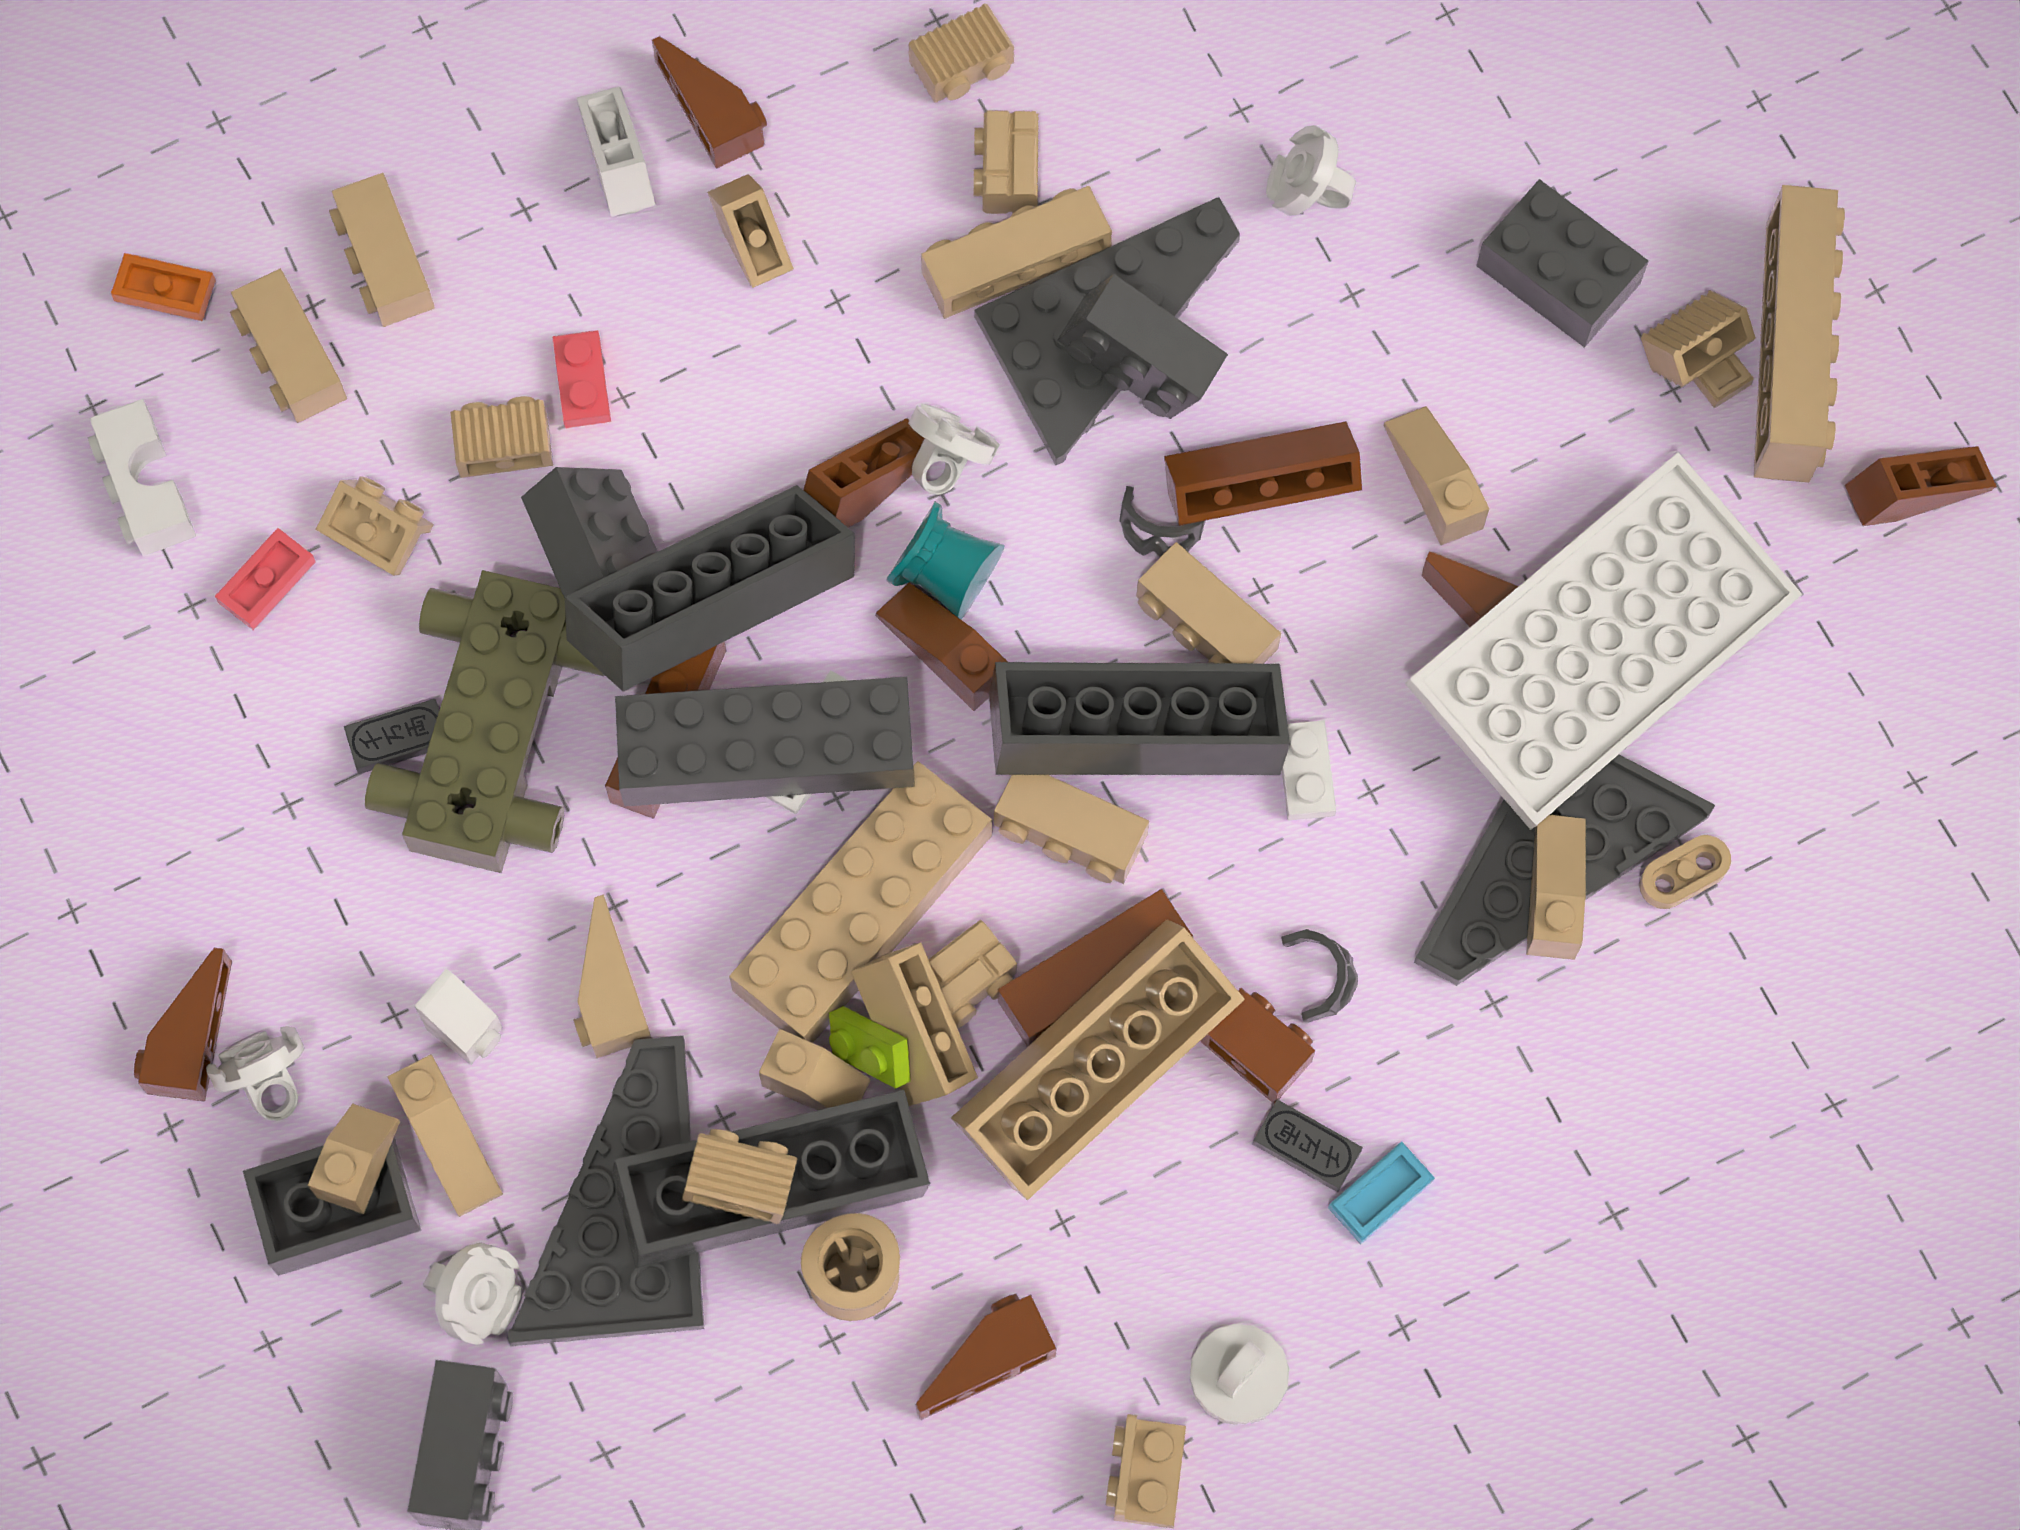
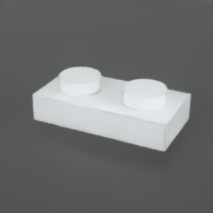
M1325 720L1289 723L1290 746L1282 768L1287 819L1290 821L1333 817L1336 815L1337 810Z

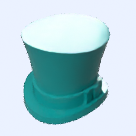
M934 502L914 537L887 577V582L894 586H901L909 582L914 585L919 584L938 599L951 613L962 620L996 567L1003 553L1004 545L978 538L951 527L949 522L942 519V506Z

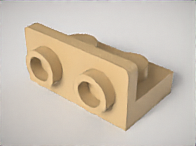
M360 476L358 480H340L315 530L391 575H400L420 535L430 533L434 524L422 517L424 511L420 507L403 499H399L398 502L383 494L385 488L370 478Z
M1127 1414L1125 1427L1115 1426L1112 1456L1121 1457L1119 1477L1109 1476L1105 1506L1115 1507L1113 1521L1174 1528L1186 1426L1139 1420L1137 1415Z

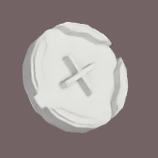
M1231 1324L1215 1329L1200 1342L1191 1360L1190 1382L1196 1401L1208 1415L1225 1424H1248L1265 1419L1278 1408L1288 1389L1290 1368L1284 1350L1272 1335L1253 1325Z

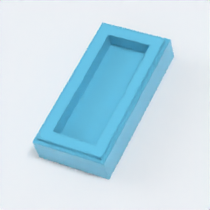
M1401 1142L1332 1201L1328 1209L1353 1237L1362 1244L1428 1187L1435 1177L1408 1147Z

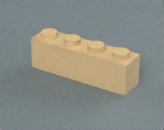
M1090 186L1079 190L1070 188L1058 193L1052 201L1040 206H1024L1016 210L1008 219L995 224L990 222L980 224L973 228L968 235L954 241L946 239L934 243L926 252L921 254L922 275L943 318L946 319L1029 285L1111 247L1112 230Z

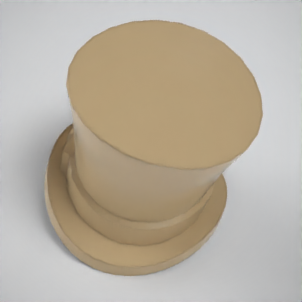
M852 1213L834 1217L815 1229L803 1247L801 1270L805 1282L818 1307L834 1318L858 1321L875 1316L892 1301L898 1289L900 1279V1251L898 1242L890 1228L873 1216Z

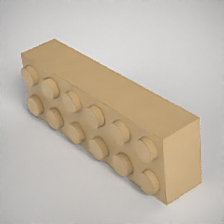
M1782 185L1766 224L1754 478L1809 483L1816 468L1824 466L1826 449L1832 450L1834 445L1836 425L1834 421H1828L1829 406H1834L1836 401L1837 378H1830L1831 363H1836L1839 335H1832V321L1838 320L1841 308V293L1834 292V278L1840 277L1843 264V251L1836 250V235H1842L1845 221V209L1838 207V190Z
M919 761L913 765L915 787L893 788L730 974L732 991L778 1029L814 1043L830 1024L829 1013L842 1006H846L859 991L851 971L882 955L891 953L992 837V819Z
M1166 919L956 1112L951 1119L1012 1189L1026 1200H1029L1242 1003L1245 998L1184 927Z

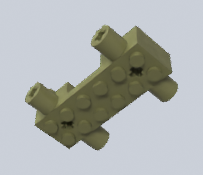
M482 570L474 597L430 588L421 608L419 632L459 642L458 651L421 773L377 763L372 769L368 780L365 808L406 818L402 836L410 852L502 873L510 843L553 853L557 848L563 828L564 807L524 798L528 786L524 770L546 696L554 697L562 667L603 677L605 675L567 641L565 599L561 589L558 587ZM518 631L516 637H510L513 632ZM467 804L473 805L474 808H466L463 815L457 813L460 807Z

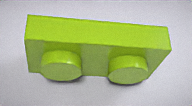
M845 1006L829 1013L831 1033L829 1043L832 1054L895 1089L910 1082L907 1038Z

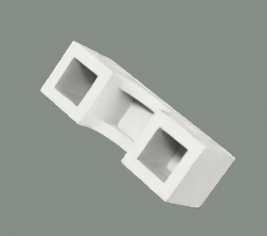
M140 399L89 418L95 435L87 437L97 463L105 461L110 475L102 477L112 504L120 501L125 515L117 518L126 543L136 542L144 557L197 537L182 496L173 479L154 486L138 483L139 474L147 464L166 457L153 418L144 400Z

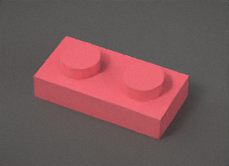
M599 331L553 336L565 428L611 422Z
M277 528L215 595V598L221 606L250 629L254 630L316 562L315 558L300 544Z

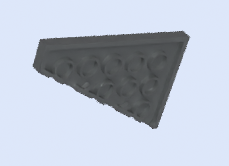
M1220 197L974 310V317L1055 465H1059L1066 460L1070 450L1084 433L1087 434L1095 424L1098 415L1102 410L1107 409L1121 391L1108 383L1104 377L1105 374L1092 364H1083L1072 358L1066 351L1067 347L1057 341L1084 296L1113 274L1173 316L1179 318L1188 307L1191 298L1205 281L1208 282L1215 273L1216 267L1222 259L1227 258L1239 243L1240 232Z
M1618 754L1549 815L1586 819L1587 900L1707 820L1715 804ZM1505 800L1502 801L1414 961L1415 964L1456 986L1525 941L1528 936L1535 827L1530 830Z
M684 1036L634 1040L626 1058L624 1070L613 1088L612 1097L600 1125H597L582 1160L583 1165L569 1190V1197L557 1225L553 1227L538 1262L539 1266L535 1276L530 1281L525 1292V1299L513 1327L509 1329L508 1343L510 1346L704 1329L699 1253L636 1268L612 1176L615 1159L692 1141Z

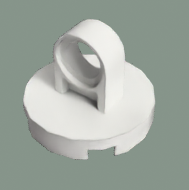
M1316 125L1306 126L1296 132L1289 139V141L1295 144L1294 147L1289 151L1286 158L1278 154L1268 176L1266 195L1267 198L1274 201L1272 206L1288 216L1303 213L1315 202L1337 209L1350 206L1356 180L1349 173L1336 167L1339 152L1337 139Z
M921 404L920 407L916 406L908 422L914 431L925 438L914 459L912 476L927 492L940 495L953 488L968 460L980 464H991L1000 444L995 438L977 426L973 432L970 428L960 423L961 417L935 406ZM944 461L945 469L942 475L936 480L927 481L926 473L929 467L935 462Z
M280 1027L282 1036L269 1039L266 1031L255 1034L220 1053L218 1057L222 1064L219 1067L216 1064H209L206 1067L214 1089L226 1092L243 1088L254 1110L268 1120L280 1121L290 1116L297 1107L298 1093L286 1067L297 1060L305 1050L295 1027ZM273 1084L282 1085L286 1091V1100L283 1105L275 1110L265 1109L261 1102L264 1090Z
M480 1242L465 1246L451 1258L447 1265L434 1262L423 1286L436 1294L435 1312L440 1327L450 1337L475 1345L483 1344L482 1339H485L490 1334L499 1336L504 1332L515 1316L522 1296V1286L515 1284L514 1269L519 1270L517 1260L507 1250Z

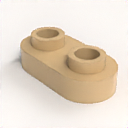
M1701 835L1662 855L1647 865L1640 878L1639 887L1643 898L1650 905L1660 909H1670L1719 883L1725 877L1731 865L1730 850L1719 838L1711 835ZM1699 857L1709 859L1712 868L1709 870L1699 868L1696 859ZM1660 879L1668 881L1671 885V891H1659L1655 881Z

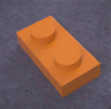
M124 253L111 296L115 302L203 321L216 279L213 272Z

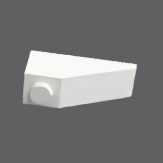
M621 87L576 97L611 217L621 214H633L641 209L655 206L646 162Z

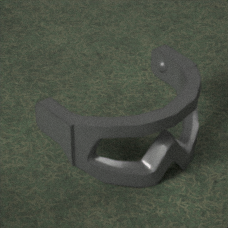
M1126 486L1119 522H1121L1124 538L1136 552L1145 556L1154 551L1160 558L1171 547L1167 546L1160 537L1176 538L1188 535L1186 540L1179 543L1187 552L1201 539L1206 520L1175 527L1153 524L1136 513L1131 505V501L1134 499V487ZM1131 522L1140 530L1154 536L1142 540L1134 532Z
M1308 929L1282 936V944L1285 947L1308 941L1324 945L1330 950L1337 962V981L1334 991L1320 1007L1302 1012L1301 1015L1306 1023L1337 1015L1341 1009L1350 1003L1358 985V974L1353 965L1354 959L1349 951L1326 935Z

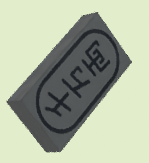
M434 698L344 726L358 774L371 771L377 763L391 765L426 754L439 713L436 699Z
M1278 1099L1253 1140V1145L1336 1192H1339L1363 1149L1362 1146Z

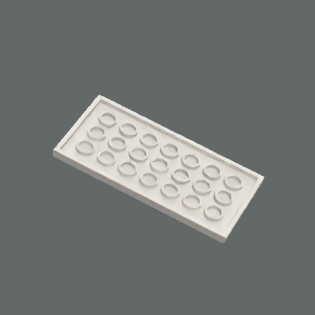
M1677 452L1404 684L1531 830L1803 594L1683 456Z

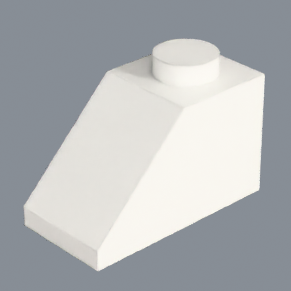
M447 968L414 1005L426 1030L471 1065L479 1056L482 1058L487 1057L501 1039L499 1032L503 1027L498 1016Z

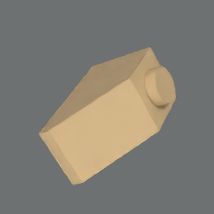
M749 174L707 192L722 232L752 288L794 270L764 190Z
M781 1029L778 1030L759 1071L762 1087L815 1110L862 1100L871 1082L870 1078L825 1048Z
M352 1103L326 1138L308 1183V1187L318 1199L364 1214L400 1120Z

